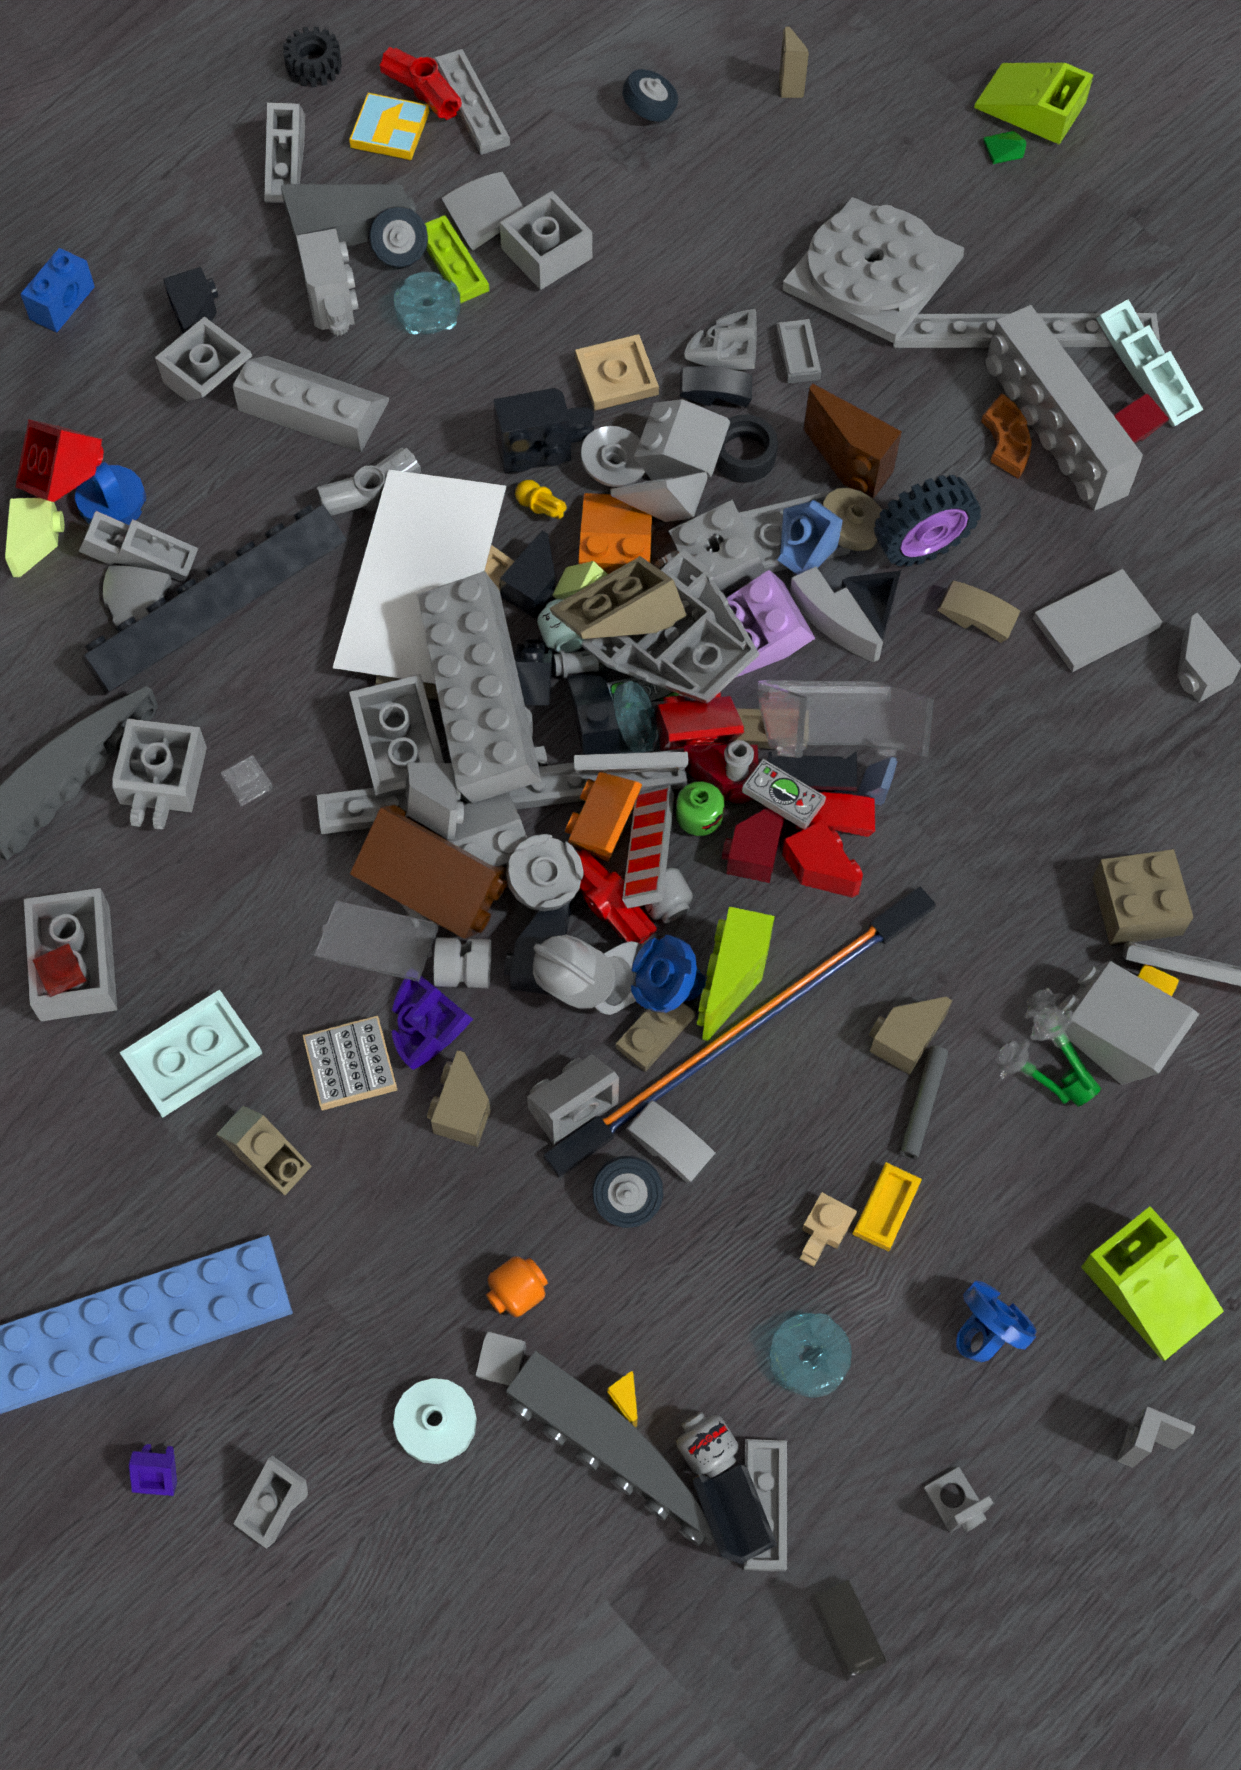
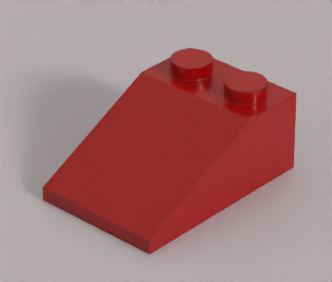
M721 692L708 704L698 700L685 701V696L679 695L663 698L664 704H658L655 708L660 751L684 749V745L727 744L735 741L744 733V725L731 696L721 697Z

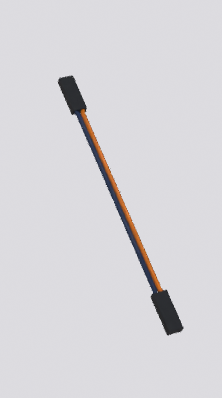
M920 886L872 920L869 924L870 929L607 1118L601 1119L600 1116H597L544 1154V1159L560 1178L613 1140L615 1130L639 1114L650 1101L653 1100L655 1102L877 942L882 941L885 945L935 909L936 903Z

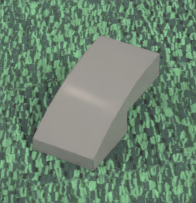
M653 1100L645 1106L625 1129L652 1156H659L685 1182H691L716 1153L686 1125Z

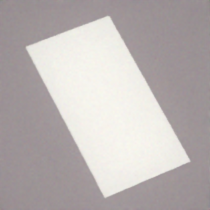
M388 470L333 668L400 679L421 674L422 682L435 684L417 594L485 570L506 489L505 485Z

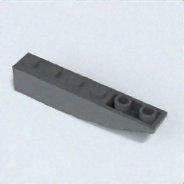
M146 686L81 720L45 745L0 786V856L8 861L14 854L21 852L27 846L29 839L41 827L47 826L52 821L55 812L66 801L75 798L81 786L92 775L98 774L104 768L106 761L116 750H120L127 719L150 721L154 717L159 707L152 689Z
M535 1350L506 1390L507 1400L511 1402L508 1406L509 1409L527 1422L532 1417L545 1426L542 1430L543 1434L554 1443L562 1446L564 1442H567L578 1450L576 1457L587 1467L596 1471L600 1466L612 1475L610 1482L623 1493L630 1496L634 1491L647 1500L644 1507L653 1515L663 1521L669 1516L680 1524L681 1528L678 1531L686 1539L697 1546H700L702 1541L711 1546L714 1542V1537L704 1512L661 1454L628 1420L603 1398Z

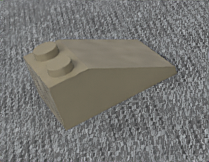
M641 556L550 607L552 615L582 639L657 633L660 630L672 627L676 621L686 616L674 580Z

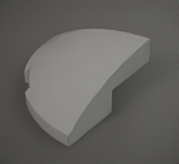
M745 310L716 320L717 325L708 329L707 336L704 335V330H700L690 340L684 352L686 360L708 367L732 370L755 369L757 343L756 310Z
M109 566L103 583V599L105 607L109 608L113 616L112 622L115 627L132 616L139 621L149 613L146 608L162 597L165 598L172 583L170 575L139 567Z

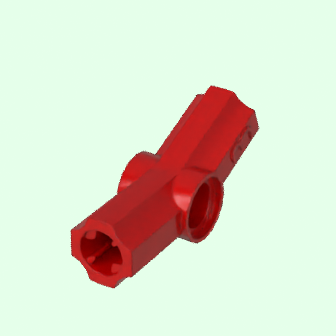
M391 47L383 53L380 63L382 74L412 88L415 96L419 100L425 101L438 118L448 120L456 116L457 111L462 106L461 98L439 73L438 64L433 58H415L397 48L393 49Z
M586 849L582 851L575 850L581 858L583 867V878L579 891L583 894L589 908L600 920H606L624 943L633 941L643 944L657 931V928L639 906L626 907L622 900L625 881L615 872L610 874Z

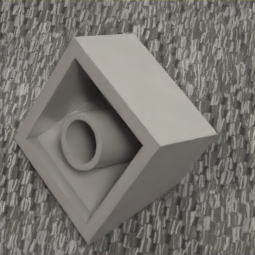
M203 317L158 354L155 360L163 383L184 400L190 401L207 395L251 358L252 354L251 351L206 317Z
M683 399L653 403L634 458L651 480L707 472V477H712L730 421L727 417Z
M509 792L474 804L464 805L463 824H456L455 840L447 841L492 866L502 865L507 868L508 860L517 846L528 838Z
M592 1054L584 1060L581 1058L574 1059L563 1068L561 1075L551 1081L544 1079L530 1090V1095L527 1096L528 1110L555 1146L619 1103V1077L615 1071Z

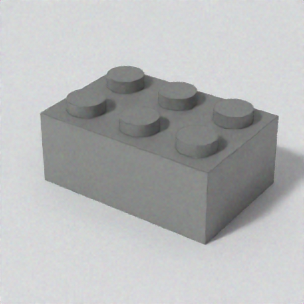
M101 888L24 899L30 1006L39 1020L47 1021L116 1011L117 996L110 906Z

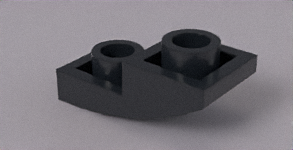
M684 367L680 371L679 396L707 406H711L715 398H719L747 408L752 400V375L720 367Z

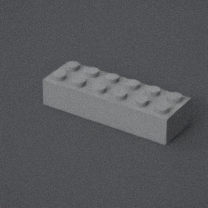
M1032 305L997 319L986 358L987 369L992 376L997 377L1004 387L1006 396L1015 402L1026 418L1027 424L1031 425L1037 432L1043 447L1046 450H1050L1058 461L1061 472L1066 476L1068 475L1074 483L1079 497L1083 501H1087L1092 510L1095 511L1128 496L1143 454Z
M483 571L417 594L457 789L474 804L540 782L541 776L499 589L487 573Z

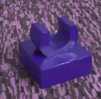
M146 1444L141 1452L133 1451L129 1462L132 1493L174 1496L177 1486V1475L173 1446H167L165 1454L152 1453L150 1444Z

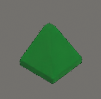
M1015 131L983 138L993 164L1024 157L1027 143Z

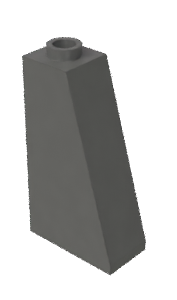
M281 185L284 207L298 254L299 248L296 235L336 229L339 242L345 241L346 246L370 241L369 232L371 224L376 216L385 209L401 206L409 208L416 213L413 198L406 197L403 185Z

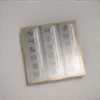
M378 1016L303 1035L322 1111L397 1091Z

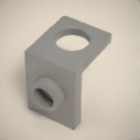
M959 1467L924 1487V1491L950 1533L961 1526L965 1533L987 1520L984 1512L994 1504L990 1496L981 1501L978 1499ZM956 1484L962 1489L964 1502L960 1507L949 1508L944 1505L940 1498L943 1486Z

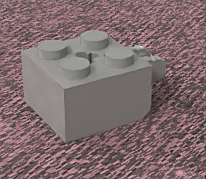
M336 229L296 235L314 326L321 330L329 329L333 335H345L348 332L347 330H349V325L355 324L353 310L359 309L355 289L349 290L355 288V282L349 263L344 264L349 262L346 242H339Z
M733 500L670 529L669 533L677 550L665 555L663 558L661 557L654 564L656 568L661 570L684 549L710 570L714 581L724 595L750 583L766 572Z
M127 719L113 774L112 787L120 804L132 805L130 813L132 826H141L146 807L155 808L152 818L154 829H164L169 810L192 813L207 750L200 727Z

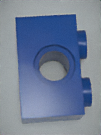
M58 248L21 293L31 321L56 333L61 329L95 287L87 261Z

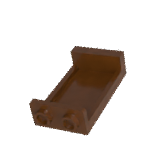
M396 805L381 807L350 874L464 939L477 933H482L490 921L491 914L488 910L493 900L500 898L507 885V880L504 879L507 868L502 865L492 866L405 817L407 811Z

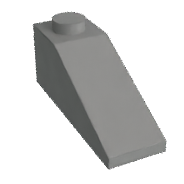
M267 102L265 203H284L281 185L300 184L305 140V113L300 104Z

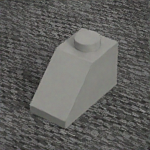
M1196 613L1191 616L1183 634L1177 677L1182 688L1187 693L1192 694L1200 703L1231 685L1241 668V664L1202 617Z

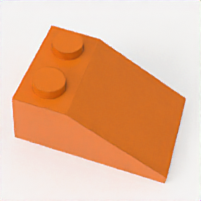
M584 493L579 564L594 561L607 574H610L639 556L650 563L652 515L612 497L611 494Z

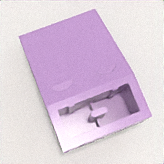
M770 570L726 598L735 616L740 620L759 652V656L737 677L782 660L815 639L785 583Z

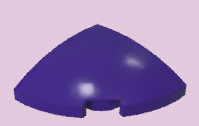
M412 968L403 980L394 1000L392 1011L398 1014V1032L395 1030L391 1031L392 1038L399 1056L414 1070L446 1048L470 1024L473 1018Z

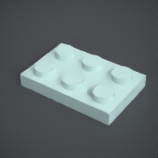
M218 990L124 1049L120 1054L163 1118L260 1056L262 1051L222 992Z

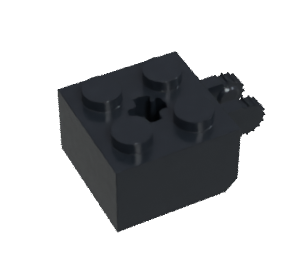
M556 388L493 399L496 442L505 473L524 472L531 468L546 465L556 466L563 462L571 461V443L583 441L589 433L594 431V425H592L594 412L586 408V406L567 409L563 392Z

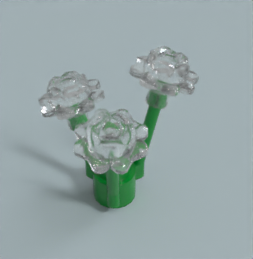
M1049 988L1039 990L1026 1000L1028 1011L1023 1017L1025 1020L1034 1017L1033 1033L1030 1037L1032 1040H1052L1057 1048L1062 1049L1073 1068L1061 1077L1060 1080L1064 1084L1063 1087L1058 1086L1036 1069L1037 1065L1029 1060L1030 1040L1026 1038L1020 1043L1010 1040L1000 1049L999 1057L996 1058V1062L1002 1067L999 1072L1000 1077L1003 1079L1009 1073L1021 1072L1027 1078L1032 1076L1055 1093L1063 1104L1072 1100L1077 1107L1082 1106L1100 1092L1101 1087L1083 1065L1065 1032L1072 1023L1071 1017L1073 1012L1071 1010L1064 1011L1063 1009H1058L1065 997L1064 993L1053 994Z

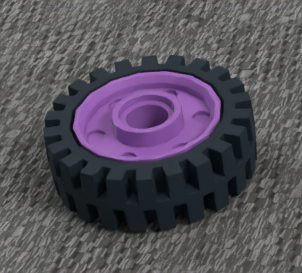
M942 475L938 476L935 481L932 478L924 480L922 486L918 483L911 486L912 491L909 493L903 491L898 495L899 500L892 499L887 504L889 509H883L880 512V518H877L875 521L874 533L882 550L892 564L895 563L897 566L904 564L907 567L912 566L914 562L917 565L923 564L926 558L930 561L937 558L938 553L941 552L944 555L949 552L948 548L950 546H958L961 543L960 538H967L971 534L970 530L976 528L977 521L981 518V507L963 478H956L955 475H949L946 478Z

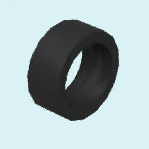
M751 414L736 415L728 418L730 425L715 465L717 470L726 478L737 482H753L764 478L773 469L776 462L778 440L775 430L763 418ZM737 437H749L763 444L765 452L758 458L741 460L727 453L725 444Z

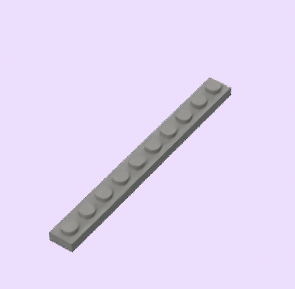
M677 749L661 752H682V750ZM574 763L539 767L540 782L510 791L509 794L516 810L584 801L580 799V796L588 778L595 781L598 774L574 773ZM685 769L683 771L607 773L641 783L640 792L669 785L672 790L681 789L687 785ZM374 788L317 795L321 834L371 828L381 807L396 805L407 811L405 790L376 797ZM461 793L460 801L457 802H463V805L471 803ZM406 813V815H405L406 818L410 819V820L413 821V822H418V821L414 820L413 818H411L410 816H408L407 813Z

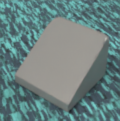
M486 1332L476 1377L510 1386L520 1372L526 1351V1342Z

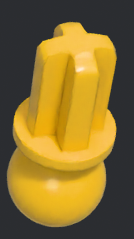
M523 480L515 489V497L518 503L529 507L534 513H545L550 517L561 519L563 512L567 509L565 502L554 497L550 489L544 486L540 487L534 480Z

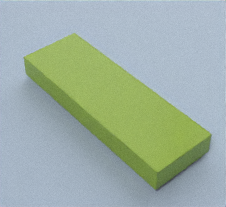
M444 215L425 223L428 233L426 250L459 303L489 292V283L447 217Z

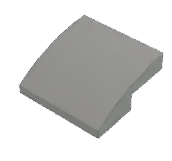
M503 172L493 173L473 180L442 197L447 209L472 250H475L500 233V222L524 208Z

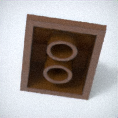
M812 383L808 391L803 430L845 486L861 491L874 499L894 472L902 431Z

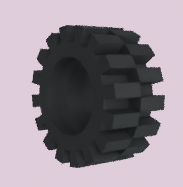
M317 26L313 27V31H309L308 27H303V33H300L298 29L293 31L294 37L289 35L286 38L287 43L283 44L285 66L288 76H292V81L297 83L300 80L301 86L305 87L308 82L311 83V87H317V82H321L322 86L327 85V79L334 81L336 79L335 74L339 75L341 72L340 67H342L340 46L336 36L333 33L329 35V30L325 28L320 32ZM312 54L321 55V57L316 59L304 58Z

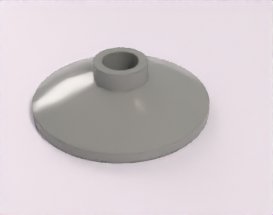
M605 426L595 429L587 435L581 447L580 456L583 467L593 479L607 486L623 487L636 483L645 473L634 458L640 438L631 431L617 426Z

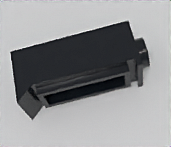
M857 751L846 759L840 756L777 755V757H772V752H768L767 761L817 792L854 795V791H857Z

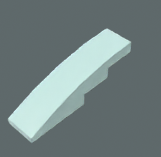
M1129 299L1096 318L1133 378L1145 394L1148 393L1169 418L1168 422L1172 427L1203 410L1171 351L1164 352L1150 325L1144 327Z

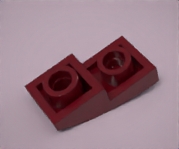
M1148 393L1114 415L1134 444L1139 440L1142 442L1169 421V418Z

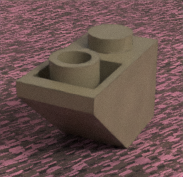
M457 1050L453 1062L447 1061L441 1076V1083L444 1084L440 1097H433L427 1118L431 1119L434 1134L478 1147L491 1112L489 1099L465 1052Z
M242 1106L216 1134L242 1162L283 1195H286L312 1167L264 1115L248 1107Z

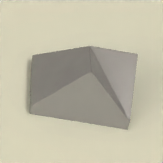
M707 472L645 481L610 489L612 497L664 522L694 518L708 478Z

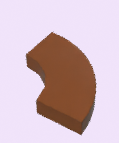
M1001 393L983 414L981 423L991 431L995 439V450L990 462L1019 479L1026 468L1030 456L1032 439H1030L1027 420L1014 402Z

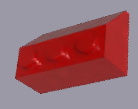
M28 419L15 487L44 500L57 501L95 475L96 467H99L103 460L102 439L69 428Z

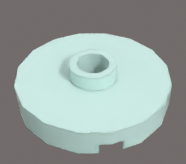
M431 1378L417 1382L403 1393L395 1408L393 1424L397 1440L408 1455L423 1463L440 1464L453 1459L457 1455L459 1456L468 1448L475 1435L477 1417L473 1402L462 1387L449 1380ZM433 1413L440 1414L442 1422L437 1426H430L427 1423L429 1415Z

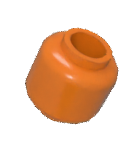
M514 1256L490 1273L487 1281L491 1291L485 1295L498 1314L506 1310L509 1315L518 1318L544 1299L546 1294L544 1286L548 1282L540 1268L530 1257L524 1260L519 1256Z

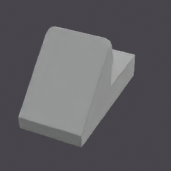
M272 1455L268 1458L233 1524L267 1549L277 1539L291 1511L307 1498L306 1480Z

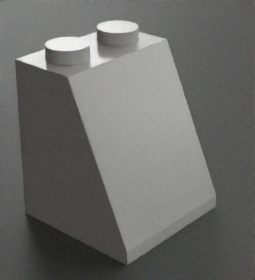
M1109 961L1098 967L1092 965L1085 970L1078 980V983L1081 985L1075 995H1069L1060 1004L1057 1010L1060 1016L1052 1026L1059 1030L1116 1081L1124 1085L1159 1074L1199 1016V1013Z

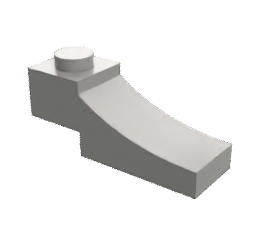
M95 511L79 549V552L111 566L113 563L159 571L169 574L171 578L183 583L189 575L198 551L197 547L133 519L130 525H127L98 511Z

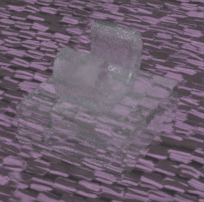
M253 755L221 772L224 782L241 807L273 789L271 781Z

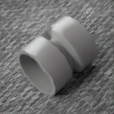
M436 938L434 951L435 987L456 988L460 982H464L467 988L489 989L491 974L490 939L469 938L466 944H461L458 938Z

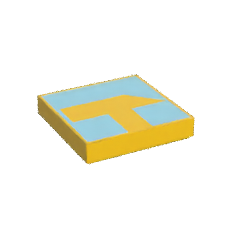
M368 93L349 139L350 148L412 160L429 115V106L427 104Z

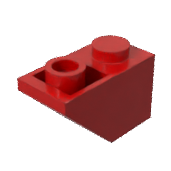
M824 820L785 839L782 856L801 885L851 898L859 895L863 878L862 870L854 859L849 860L843 851V842L839 834L834 829L830 830Z

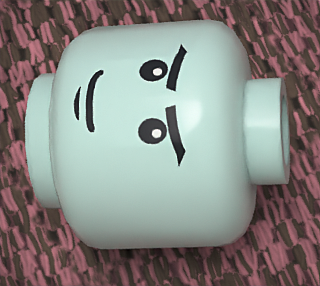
M563 599L553 600L546 605L537 620L543 641L548 649L553 648V651L559 653V650H564L565 653L576 652L582 647L581 643L585 639H582L552 615L550 607L563 601Z

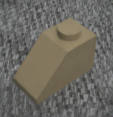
M941 997L893 1007L888 1017L885 1019L880 1016L871 1029L869 1036L874 1038L870 1052L910 1075L945 1019L953 1000L948 997Z

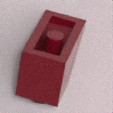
M684 745V752H688V765L685 771L698 782L703 781L714 785L721 792L724 801L744 804L754 800L743 793L742 789L759 765L758 745H750L753 748L754 757L748 768L749 774L742 781H733L726 776L727 770H725L727 762L724 758V751L727 745Z
M767 807L737 824L733 839L726 837L721 859L728 860L726 874L770 883L784 817Z

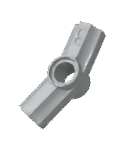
M401 447L376 466L370 465L360 468L354 477L317 487L321 505L324 504L331 516L361 507L368 511H377L388 470L420 474L421 467L415 456L407 448L403 449Z

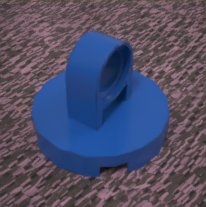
M103 462L99 467H96L95 475L76 487L75 501L81 517L88 524H90L95 511H98L130 525L132 519L137 520L142 514L141 508L144 501L146 502V493L140 477L132 470L120 465H108L106 462Z
M665 935L660 940L656 938L649 940L639 950L632 965V971L637 974L635 979L636 986L631 985V992L638 1004L654 1012L667 1013L674 1010L684 1001H690L698 997L706 986L705 976L697 968L696 957L690 945L671 935Z
M977 1280L963 1294L964 1301L973 1314L957 1334L956 1347L959 1353L966 1358L982 1363L992 1358L1005 1342L1018 1349L1025 1350L1037 1337L1035 1336L1037 1331L1034 1325L1014 1303L1009 1307L997 1298L1001 1294L999 1291ZM977 1332H982L983 1344L979 1350L972 1352L971 1340Z

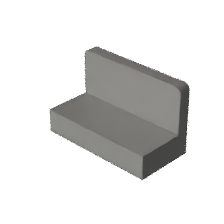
M1147 1406L1129 1423L1117 1462L1133 1468L1151 1453L1154 1442L1175 1450L1193 1436L1195 1426Z

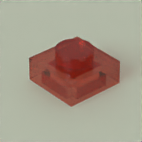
M69 943L32 960L50 998L86 981Z

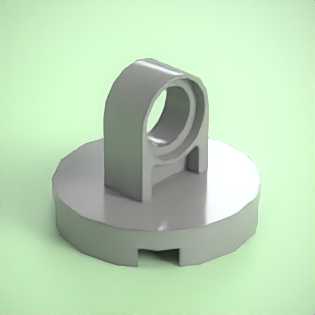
M543 834L531 836L517 846L508 860L506 876L509 889L519 902L530 909L545 912L559 909L573 899L580 888L583 878V867L581 858L572 845L567 842L563 843L559 839H554L552 835Z

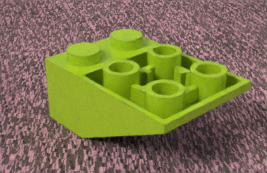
M1002 63L975 103L974 108L1060 144L1086 104L1093 74L1067 63Z
M729 907L726 920H718L714 950L711 953L707 969L705 989L703 988L699 1005L697 1025L704 1027L702 1040L708 1041L762 981L775 916Z
M1150 1206L1091 1253L1081 1266L1163 1362L1224 1312L1179 1238Z

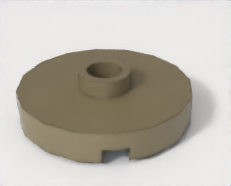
M840 488L828 493L821 505L843 520L838 544L843 548L854 551H864L874 547L878 543L874 527L876 526V519L880 518L879 514L882 511L880 506L868 495L851 488Z

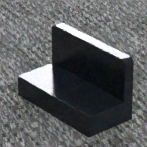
M740 1464L713 1479L701 1474L692 1478L717 1548L723 1558L742 1564L777 1546L746 1466Z

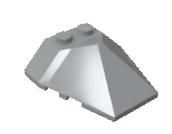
M683 549L661 571L674 580L686 616L676 621L672 627L660 630L657 633L585 639L581 644L584 649L608 668L708 704L759 656V652L740 620L729 606L725 595L714 581L710 570Z

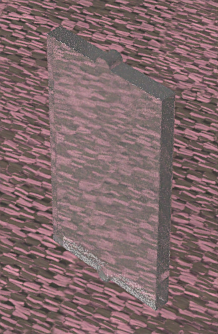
M336 901L327 924L322 926L323 935L315 957L321 960L419 982L427 958L433 955L431 947L439 925L431 921Z

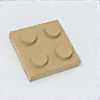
M639 334L575 350V359L594 411L659 395V385Z

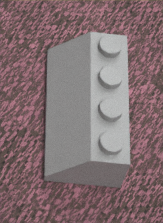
M269 356L247 360L233 384L238 411L360 453L389 402V397Z

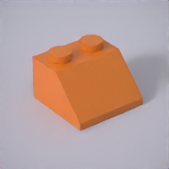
M603 772L598 773L595 781L588 778L580 796V799L586 801L580 814L573 812L565 829V832L570 834L568 843L580 850L586 849L591 855L609 862L639 795L642 784Z

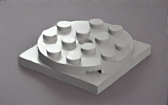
M852 197L838 214H835L817 230L811 240L807 253L784 279L783 291L895 344L964 256V247L935 235L921 219L906 211L894 208L891 205L872 206ZM877 259V260H879V261H875V262L872 263V262H869V261H867V260Z

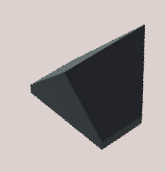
M901 570L851 576L842 580L840 590L847 587L882 641L884 640L892 613Z

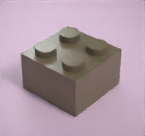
M1174 849L1100 860L1092 880L1110 946L1125 944L1127 941L1140 942L1182 936L1193 919V914Z

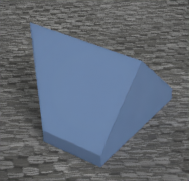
M815 500L783 509L781 549L777 560L797 575L811 568H818L837 549L843 520Z

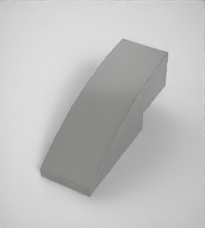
M817 567L792 577L790 594L801 613L818 630L855 655L871 662L879 660L883 641L847 587L834 593Z

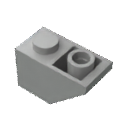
M407 762L405 787L407 815L447 840H455L456 824H463L464 805L463 802H457L460 801L461 792L456 786L452 763Z

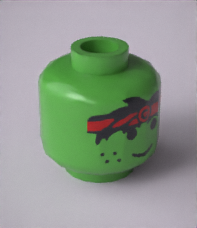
M701 781L690 783L679 792L676 800V820L684 831L695 836H706L714 832L721 825L724 814V798L718 788L710 783Z

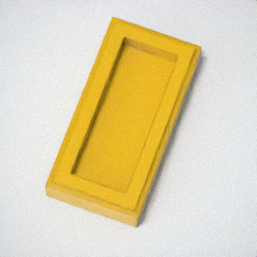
M886 1162L853 1235L889 1252L922 1179Z

